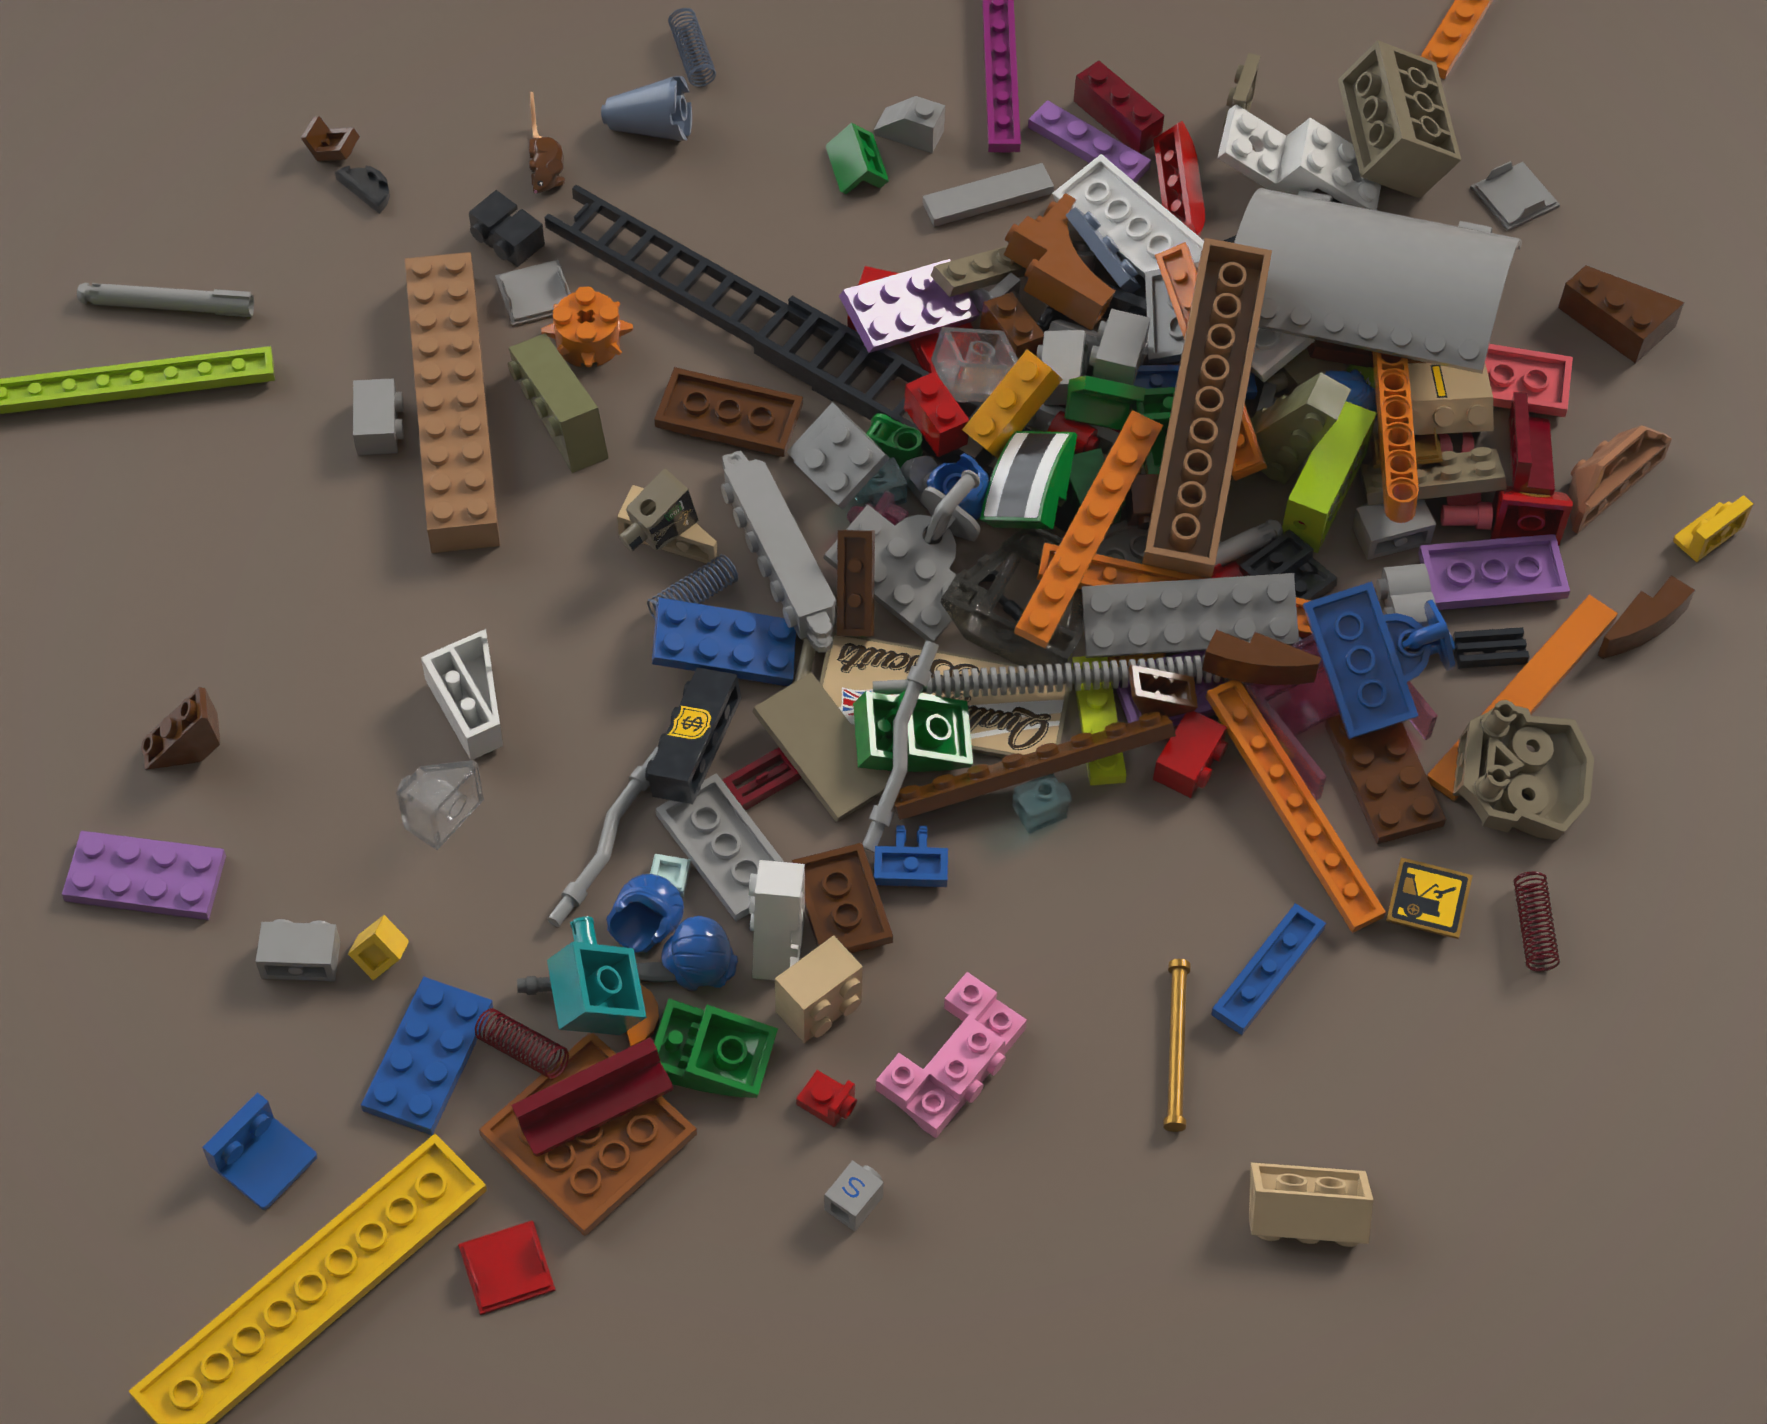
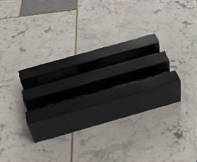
M1523 627L1454 632L1452 638L1455 644L1454 652L1458 669L1527 664L1530 656L1529 652L1526 651V639H1523ZM1517 649V652L1496 653L1498 650ZM1468 652H1483V653H1484V654L1464 655V653H1468Z

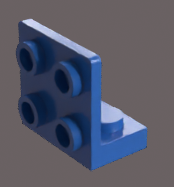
M258 1092L202 1147L209 1166L262 1210H267L317 1159L315 1150L274 1118L269 1101Z

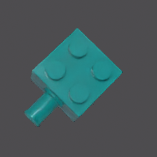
M589 916L575 918L570 922L574 942H571L547 960L559 1030L622 1035L647 1018L634 948L597 944L594 919Z

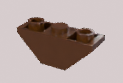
M198 687L172 713L165 717L155 729L144 737L141 751L144 755L145 770L202 762L220 746L218 713L206 689Z

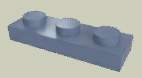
M1076 207L1066 214V217L1119 287L1132 294L1141 287L1134 278L1138 274L1128 260H1120L1116 254L1120 249L1108 235L1103 237L1097 230L1101 227V224L1090 211L1084 214Z

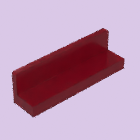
M1514 392L1508 419L1512 490L1516 492L1554 495L1555 479L1550 420L1529 417L1527 393Z
M650 1037L511 1106L534 1156L538 1157L671 1092L673 1085L660 1062L658 1050Z

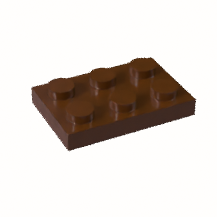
M862 842L792 860V863L805 864V910L817 947L833 935L851 954L893 943V934Z

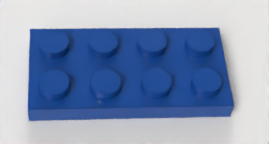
M659 597L656 604L652 664L690 671L703 668L737 674L739 679L789 686L792 684L794 676L796 631L794 627L789 628L785 619L780 617Z
M423 976L361 1103L362 1111L433 1135L478 1040L475 1036L476 1022L484 1011L493 1008V1001ZM485 1013V1014L482 1016V1018L480 1019V1021H479V1023H478V1026H477V1034H478V1036H479V1026H480V1023H481L483 1017H484L487 1013ZM489 1015L485 1018V1020H484V1022H483V1024H482L481 1032H482V1030H483V1028H484V1026H485V1023H486V1021H487Z

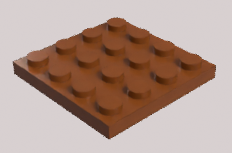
M588 1033L568 1051V1064L559 1076L549 1079L541 1074L479 1129L480 1136L584 1236L591 1232L697 1135V1128L661 1096L543 1155L534 1156L516 1120L511 1105L615 1055L616 1053L595 1033ZM564 1055L560 1058V1061L557 1064V1066L552 1071L548 1072V1074L555 1072L559 1068L560 1064L563 1061ZM555 1063L552 1066H550L547 1069V1071L550 1070L555 1065ZM563 1066L557 1073L553 1074L552 1076L557 1075L562 1070Z

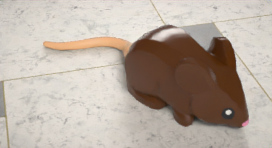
M530 92L533 138L529 142L530 158H532L529 161V168L532 172H535L531 174L533 192L541 193L565 184V178L559 176L564 169V155L561 145L551 137L538 135L534 93Z

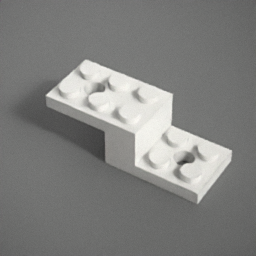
M1237 104L1228 110L1218 159L1269 190L1298 195L1300 190L1313 192L1319 188L1343 204L1377 210L1381 184L1361 178L1352 143L1312 118L1307 119L1286 136Z

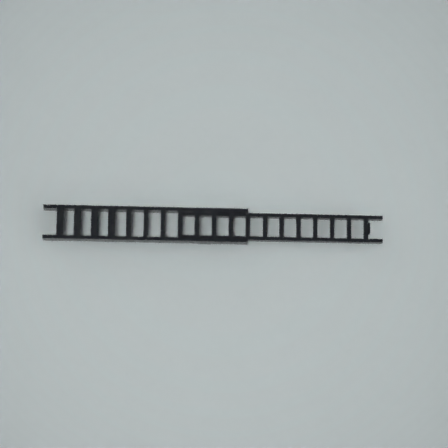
M578 185L572 188L573 199L584 206L574 216L575 223L572 226L549 213L544 217L545 228L754 347V354L810 385L813 391L831 401L836 400L869 420L875 414L881 413L895 421L919 430L913 422L902 417L906 412L904 409L905 397L893 411L874 401L890 381H894L897 377L910 383L930 374L919 366L887 348L869 353L857 331L793 295L788 299V304ZM600 214L615 223L596 241L582 233V231ZM624 229H627L641 238L623 256L608 246ZM652 243L666 251L667 254L649 271L634 261ZM678 258L694 267V269L678 286H675L661 278V276ZM703 274H706L721 284L703 302L687 292ZM730 289H733L747 297V299L730 317L714 307ZM756 304L775 313L759 332L740 323ZM784 320H787L799 328L782 347L768 338ZM811 335H814L826 342V345L811 362H808L796 355V352ZM840 350L854 358V360L836 378L824 371L823 368ZM868 366L882 375L865 394L850 385L864 368ZM942 380L970 420L983 403ZM1027 427L1022 429V431H1032ZM922 435L923 451L944 463H957L961 459L960 455L965 453L958 448L938 457ZM983 448L975 458H972L991 478L994 469L989 465L996 457ZM1068 499L1062 507L1057 505L1054 526L1067 532L1075 517Z

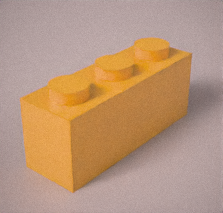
M1027 349L962 430L999 459L1012 434L1016 431H1022L1063 379L1051 367Z

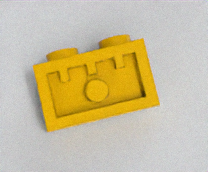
M1744 495L1733 503L1730 501L1725 504L1719 502L1674 536L1673 542L1695 562H1698L1745 526L1753 503Z

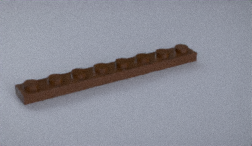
M1164 712L1145 713L1139 717V720L1127 724L1124 722L1112 723L1106 726L1104 731L1098 733H1080L1071 737V741L1058 745L1056 743H1047L1039 746L1035 752L1025 755L1019 753L1011 754L1004 757L1002 762L989 766L987 764H978L970 767L966 773L957 776L950 774L942 775L935 778L933 783L924 786L909 785L899 790L893 808L899 820L1174 737L1176 736L1174 726Z

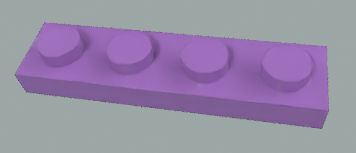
M1048 100L1029 118L1028 128L1088 163L1102 154L1135 183L1150 169L1151 160Z

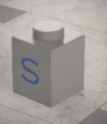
M852 1160L825 1193L824 1210L853 1231H856L883 1198L884 1182L881 1176L873 1168L867 1165L862 1167Z

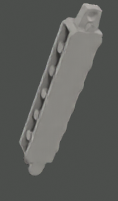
M741 450L722 456L725 484H721L722 496L726 504H732L735 522L738 528H744L746 532L745 539L750 552L757 553L760 572L763 577H769L772 596L776 602L781 601L787 626L789 628L794 627L800 639L807 637L815 651L827 653V651L833 648V638L831 635L833 627L837 622L835 615L836 599L766 463L757 459L748 461Z

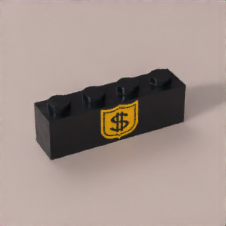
M697 668L691 681L686 682L680 705L673 709L671 724L667 732L660 736L658 751L654 760H650L646 767L645 778L646 781H649L652 797L688 804L694 803L742 699L737 674Z

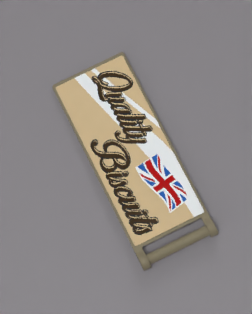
M832 632L833 648L825 654L819 683L855 728L853 703L865 691L873 692V681L907 679L911 666H916L922 651L921 647L859 636H837L836 632ZM807 637L802 638L804 642L794 682L808 675L812 670L816 651ZM937 650L929 671L932 673L931 678H934V671L940 670L941 677H943V670H949L950 677H952V672L955 669H958L959 676H962V669H968V674L971 676L972 668H977L978 675H980L981 668H986L987 675H989L990 667H995L997 674H999V667H1005L1006 674H1008L1009 666H1014L1015 673H1017L1018 666L1023 665ZM1024 666L1025 673L1027 672V666ZM1053 685V692L1047 693L1046 686H1044V692L1038 693L1037 686H1035L1034 693L1029 694L1028 688L1025 687V694H1019L1018 687H1016V694L1010 695L1009 688H1007V694L1001 695L1000 688H998L997 696H992L990 689H988V696H982L981 689H979L978 697H973L972 690L969 691V697H963V690H960V698H954L953 691H951V698L968 701L972 753L1004 758L1016 753L1025 755L1035 752L1039 746L1047 743H1056L1057 745L1061 743L1070 691H1065V686L1063 685L1062 692H1056L1055 685Z

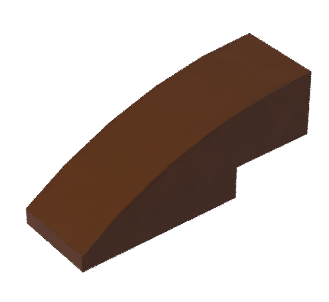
M1671 575L1653 598L1640 591L1604 636L1598 656L1605 659L1625 653L1660 635L1688 609L1695 589Z
M1216 629L1205 651L1202 671L1246 683L1298 685L1315 683L1322 658L1257 632H1254L1249 643Z

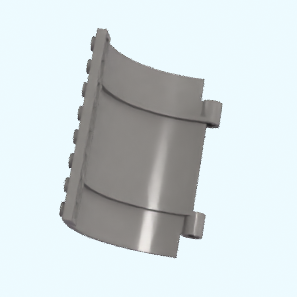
M1259 188L1254 193L1246 208L1234 243L1272 250L1258 328L1483 374L1502 292L1516 249H1521V239L1492 233L1493 227L1460 221L1458 226L1336 203L1332 202L1333 196L1305 190H1300L1298 195Z

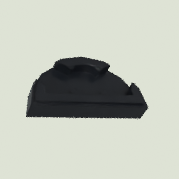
M367 165L365 168L358 167L350 169V166H345L335 171L336 180L379 214L387 206L390 193L387 179L381 171Z

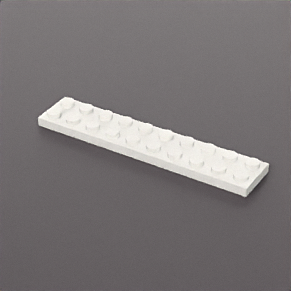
M1102 154L1052 193L1056 202L1067 193L1077 199L1073 208H1078L1084 214L1090 211L1101 224V227L1097 230L1103 237L1108 235L1120 249L1116 254L1122 260H1128L1144 279L1145 272L1159 269L1155 258L1156 254L1186 242L1194 263L1200 260L1204 241ZM1258 328L1250 371L1261 381L1265 382L1315 340Z

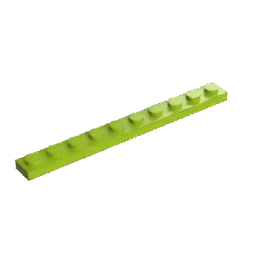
M271 346L1 378L0 414L275 381L273 353Z

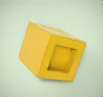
M383 915L356 937L348 955L372 980H375L401 959L409 941Z

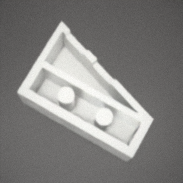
M486 629L421 657L425 680L470 760L502 747L503 741Z
M759 860L758 874L751 873L749 882V896H751L749 913L751 914L750 931H754L752 978L775 980L777 976L800 959L805 920V864Z

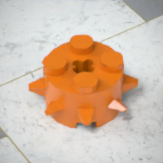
M588 286L579 287L576 292L569 294L561 299L558 304L553 305V323L541 328V334L546 333L548 337L555 339L557 350L565 361L575 366L581 367V363H584L586 367H591L594 362H597V366L603 365L613 359L615 355H621V336L633 331V324L620 320L618 311L619 301L613 302L610 297L594 291L593 288Z

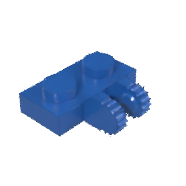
M896 825V847L875 846L874 880L876 885L947 887L948 848L927 847V826H919L917 831L918 847H904L906 842L905 825Z

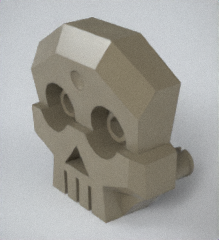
M1501 700L1487 713L1470 720L1459 737L1453 796H1463L1472 805L1482 821V826L1507 833L1514 827L1537 838L1558 840L1590 804L1594 756L1575 719L1531 716L1529 709L1515 706L1508 700ZM1526 745L1532 746L1535 752L1529 751ZM1522 793L1527 794L1531 801L1525 800Z

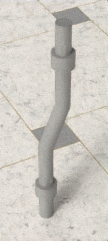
M925 641L916 666H911L907 676L909 684L893 721V769L878 806L874 805L869 817L872 821L863 842L864 849L875 852V846H878L885 826L889 827L894 815V812L891 810L907 773L908 723L922 688L928 685L932 675L929 670L939 647L938 644L931 641Z
M658 747L654 749L642 766L635 768L629 776V784L607 811L597 853L576 881L570 882L561 893V901L547 918L552 925L560 927L571 910L581 905L588 895L586 890L610 860L620 818L641 790L645 791L650 786L649 781H646L645 771L648 762L654 760Z

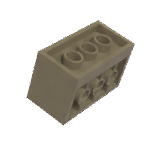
M1377 40L1338 79L1361 178L1421 198L1461 161L1436 62Z

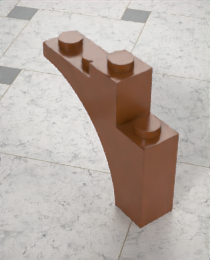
M1065 193L1057 203L1052 201L1048 205L1043 217L1039 215L1034 220L1027 216L1019 226L1015 223L1012 225L1005 237L1008 245L1004 256L1027 269L1025 276L1028 277V281L1023 291L1087 329L1092 330L1105 315L1116 290L1101 281L1084 264L1073 247L1069 236L1066 214L1073 209L1077 199Z

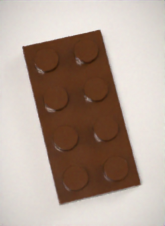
M674 367L654 422L657 428L785 457L803 406V397Z
M1340 715L1326 719V730L1376 844L1444 827L1446 822L1445 815L1403 723L1349 740Z

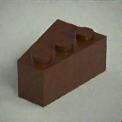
M1585 265L1565 283L1558 308L1636 364L1676 327L1684 302Z

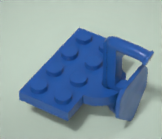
M1372 581L1303 604L1349 740L1415 719L1419 716L1407 683L1421 674L1428 664L1430 655L1439 653L1446 671L1455 668L1453 655L1455 644L1447 624L1433 600L1426 601L1424 604L1429 624L1427 627H1423L1412 617L1403 614L1383 615ZM1409 635L1408 639L1402 642V638Z

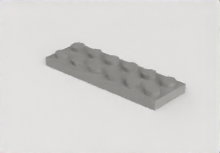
M1294 573L1082 586L1081 588L1086 658L1206 651L1216 629L1249 643L1254 632H1257L1287 645L1299 644Z

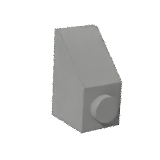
M914 96L886 107L874 128V135L933 153L944 132L945 105Z

